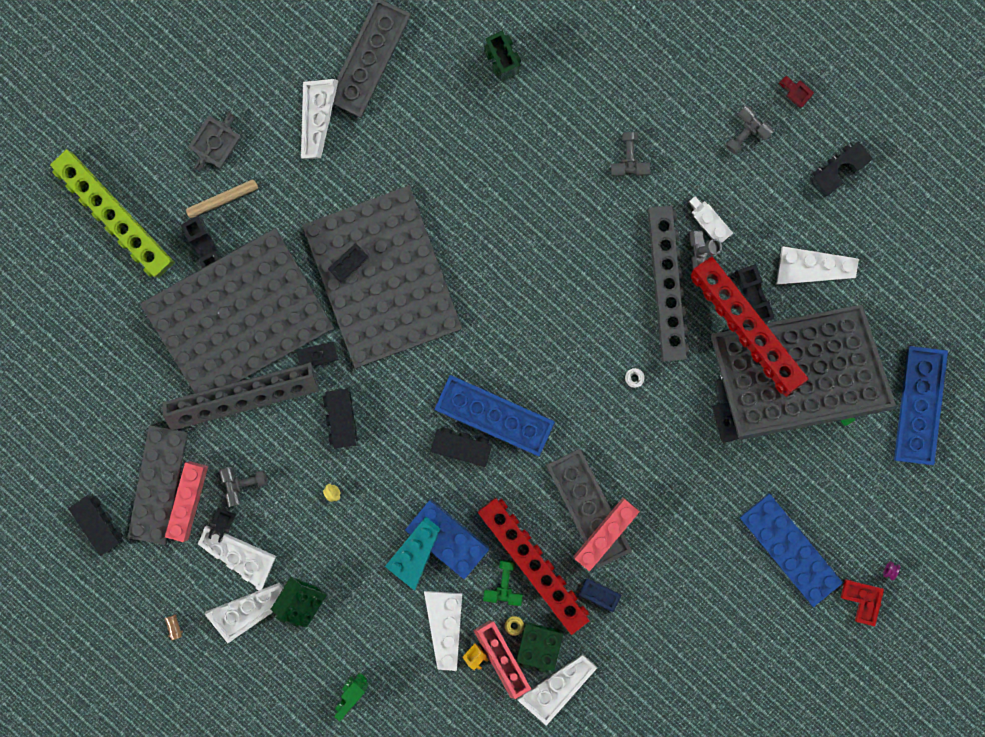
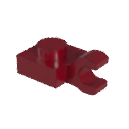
M785 76L778 83L789 91L786 97L799 108H802L814 94L802 81L799 80L795 84L788 76Z

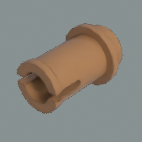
M176 615L164 618L170 634L168 637L171 640L181 638L183 630H180Z

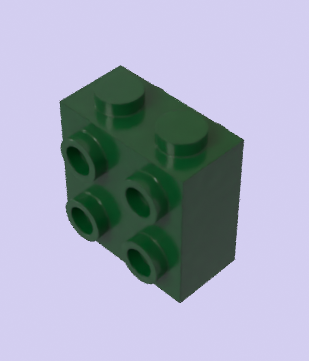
M502 30L485 38L484 53L488 61L492 59V69L496 78L500 77L504 81L519 74L521 59L517 52L513 53V43L509 34L505 35Z
M290 576L270 610L276 614L275 618L280 622L285 623L288 621L295 627L300 625L307 628L327 595L316 585Z
M525 622L516 662L525 668L533 666L544 673L554 672L563 638V631Z

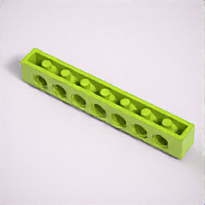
M66 149L50 164L54 169L52 173L59 180L63 179L67 183L65 185L71 193H76L80 197L78 199L84 207H89L93 211L91 214L97 221L100 222L102 220L106 225L104 227L105 230L112 236L115 234L119 239L117 241L118 244L125 250L129 249L132 253L130 255L132 259L137 263L141 262L145 267L143 270L148 276L160 278L175 264L171 257L73 152ZM72 169H75L76 175L73 178H70V171ZM85 183H88L89 189L86 192H83L82 186ZM98 197H101V198H102V203H101V205L96 206V205H95V200H96ZM110 211L115 212V217L112 220L108 219ZM127 224L128 231L122 234L121 227ZM140 238L141 246L135 248L134 241ZM150 252L154 254L152 262L147 261V255Z

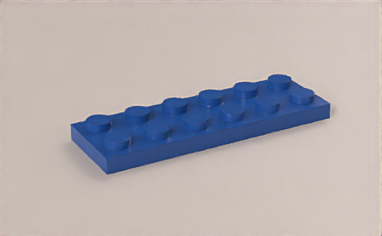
M914 346L907 347L894 455L895 461L934 465L948 356L947 350Z
M449 375L434 409L537 456H540L555 423L551 419L452 375Z
M769 493L739 517L812 607L816 606L843 583Z

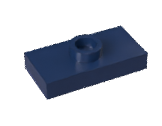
M586 578L579 593V596L614 612L622 596L620 593L589 578Z

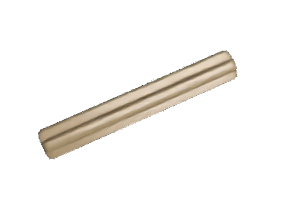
M250 180L187 208V215L189 218H194L257 190L258 185L255 180Z

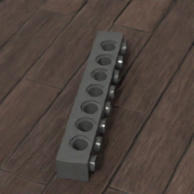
M672 206L648 208L647 212L661 361L687 359L686 355H689V345L685 344V336L688 335L687 325H683V317H686L685 306L681 304V298H684L683 286L680 287L679 279H682L681 267L678 268L677 261L680 260V249L676 248V241H678L679 236L678 230L674 229V222L677 221L676 210H673ZM660 222L668 224L667 231L663 232L659 229L658 225ZM661 241L669 242L670 249L668 251L661 249ZM663 260H669L672 263L670 270L663 268ZM665 279L673 281L674 286L672 289H667L664 286ZM667 298L675 300L674 308L666 306ZM669 317L676 318V327L672 328L668 325ZM671 336H676L679 339V344L676 347L671 346L669 343Z
M311 363L165 401L163 402V417L171 431L318 392L317 376Z

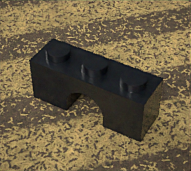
M859 141L855 144L850 142L842 149L844 153L839 157L835 154L827 161L829 163L828 166L824 169L821 166L812 173L814 177L810 181L824 198L843 184L837 174L840 166L848 167L854 174L873 160Z
M197 216L181 224L188 241L193 245L199 256L198 261L202 268L222 258L202 218Z
M754 264L735 271L734 273L742 295L764 322L775 319L770 302L766 300L762 291V279L757 265Z

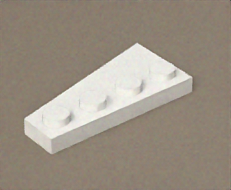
M336 79L303 82L302 159H319L322 156L338 80Z
M782 247L776 285L856 278L859 259Z
M206 526L198 545L215 558L226 563L228 568L235 570L244 580L255 585L257 590H262L276 556L225 533L220 543L218 542L219 535L217 534L212 535V538L208 539L209 531L212 527Z
M280 583L208 610L205 612V615L225 641L229 643L272 613L270 609L283 587Z
M424 591L437 669L457 671L462 593Z
M582 654L517 700L547 726L592 675L597 666Z

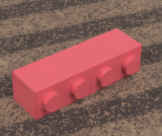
M191 461L185 462L167 527L166 538L181 542L189 539L208 466Z
M622 498L577 551L574 559L588 571H591L640 511L625 498Z
M488 621L474 629L475 635L510 698L517 699L530 691L531 687L494 621Z

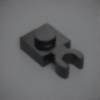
M218 508L210 525L213 528L209 531L208 539H211L212 535L217 534L219 535L218 542H222L224 532L229 533L236 514Z

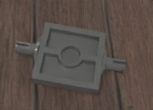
M228 113L223 122L217 121L208 115L188 146L189 149L200 157L194 168L201 172V169L207 162L222 169L242 138L229 127L236 118L234 115Z

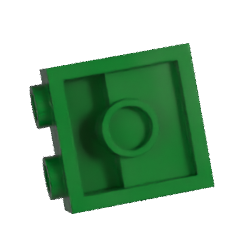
M358 673L354 678L350 677L341 689L343 690L342 699L335 708L337 712L334 716L339 722L366 692L369 683H367V678L361 673Z

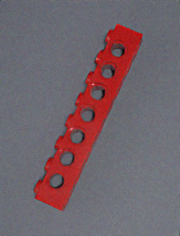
M711 256L693 269L691 273L693 283L696 286H700L704 291L705 298L715 305L718 315L725 318L729 329L732 332H736L740 343L750 350L753 360L761 364L764 368L763 372L768 378H772L778 392L787 397L803 386L809 378L716 260ZM707 279L715 280L716 284H709ZM719 294H725L728 299H721ZM731 309H737L740 315H734ZM743 324L750 325L752 330L744 329ZM755 340H761L764 346L757 345ZM767 355H773L776 361H770ZM779 371H786L788 377L781 376Z
M495 497L479 509L478 514L571 635L590 621L588 618L590 613L584 605L581 607L576 602L578 598L572 590L568 592L564 586L567 583L562 576L555 575L552 571L555 569L552 563L542 558V550L537 544L533 546L529 540L531 536L526 529H520L517 525L520 522L514 514L510 515L507 512L508 506L503 499L498 500ZM497 514H503L506 519L503 523H497L494 517ZM509 529H514L517 531V536L510 539L507 537L506 532ZM521 544H525L529 547L527 553L521 554L518 551V547ZM532 560H538L541 563L537 569H532L529 564ZM544 575L552 577V581L549 584L542 583L541 578ZM560 590L564 595L561 599H555L553 593ZM567 606L575 607V612L571 615L566 614L564 611Z

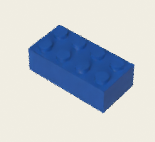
M430 499L407 526L405 531L411 535L425 517L441 528L431 553L465 579L488 552L489 547Z

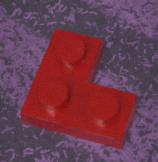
M845 579L840 598L859 603L855 621L876 626L884 589Z

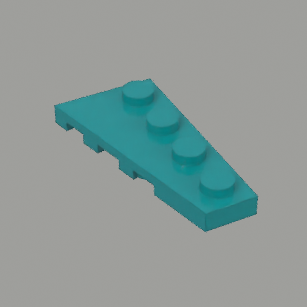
M427 517L422 520L385 566L414 591L419 584L420 577L424 572L431 550L441 530Z

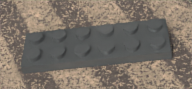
M374 1L336 79L338 80L333 105L362 118L411 18L410 13L386 1Z
M149 425L128 538L162 545L167 544L168 538L165 535L176 498L188 432L180 430L171 431L169 428Z
M579 448L547 464L546 467L584 542H586L612 510ZM623 532L596 563L597 568L632 552Z

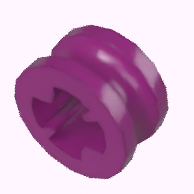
M892 561L888 562L883 576L886 578L890 577V580L894 581L899 574L900 565H894Z

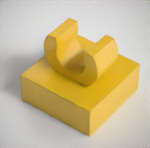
M476 643L463 656L467 665L473 670L476 668L481 669L480 663L483 660L489 661L484 651Z

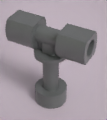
M745 105L737 114L745 122L743 125L745 129L735 140L730 139L725 146L729 151L737 155L742 150L740 145L750 134L755 135L757 133L763 140H767L774 130L766 122L761 123L755 117L756 113Z
M622 133L623 142H626L627 159H624L623 163L611 164V176H625L628 173H636V176H650V163H638V159H634V142L638 141V133Z
M703 231L689 232L690 246L694 248V257H691L693 271L695 267L706 260L705 257L708 254H719L722 251V243L718 239L708 240L704 243Z
M232 467L219 470L222 483L226 484L228 491L225 494L228 507L242 504L239 492H242L243 487L257 483L259 487L268 485L264 470L256 472L254 477L239 480L238 477L235 478Z

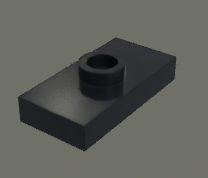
M355 243L328 270L342 284L369 256Z
M335 342L296 350L300 365L311 363L312 366L338 361Z
M729 402L711 406L721 443L739 439Z

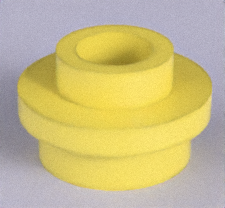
M327 484L323 490L324 496L330 502L338 501L341 494L339 488L336 485Z
M517 616L509 617L505 622L506 632L512 636L522 633L524 629L522 619ZM513 622L518 624L516 629L511 628Z

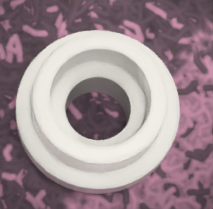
M630 369L625 375V381L630 387H639L644 382V374L639 369ZM633 374H636L638 376V380L636 382H633L631 380V376Z

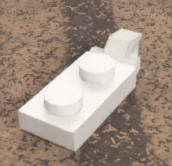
M695 196L688 202L694 209L691 212L694 216L693 218L711 239H718L722 243L733 234L718 214L705 201L701 203Z

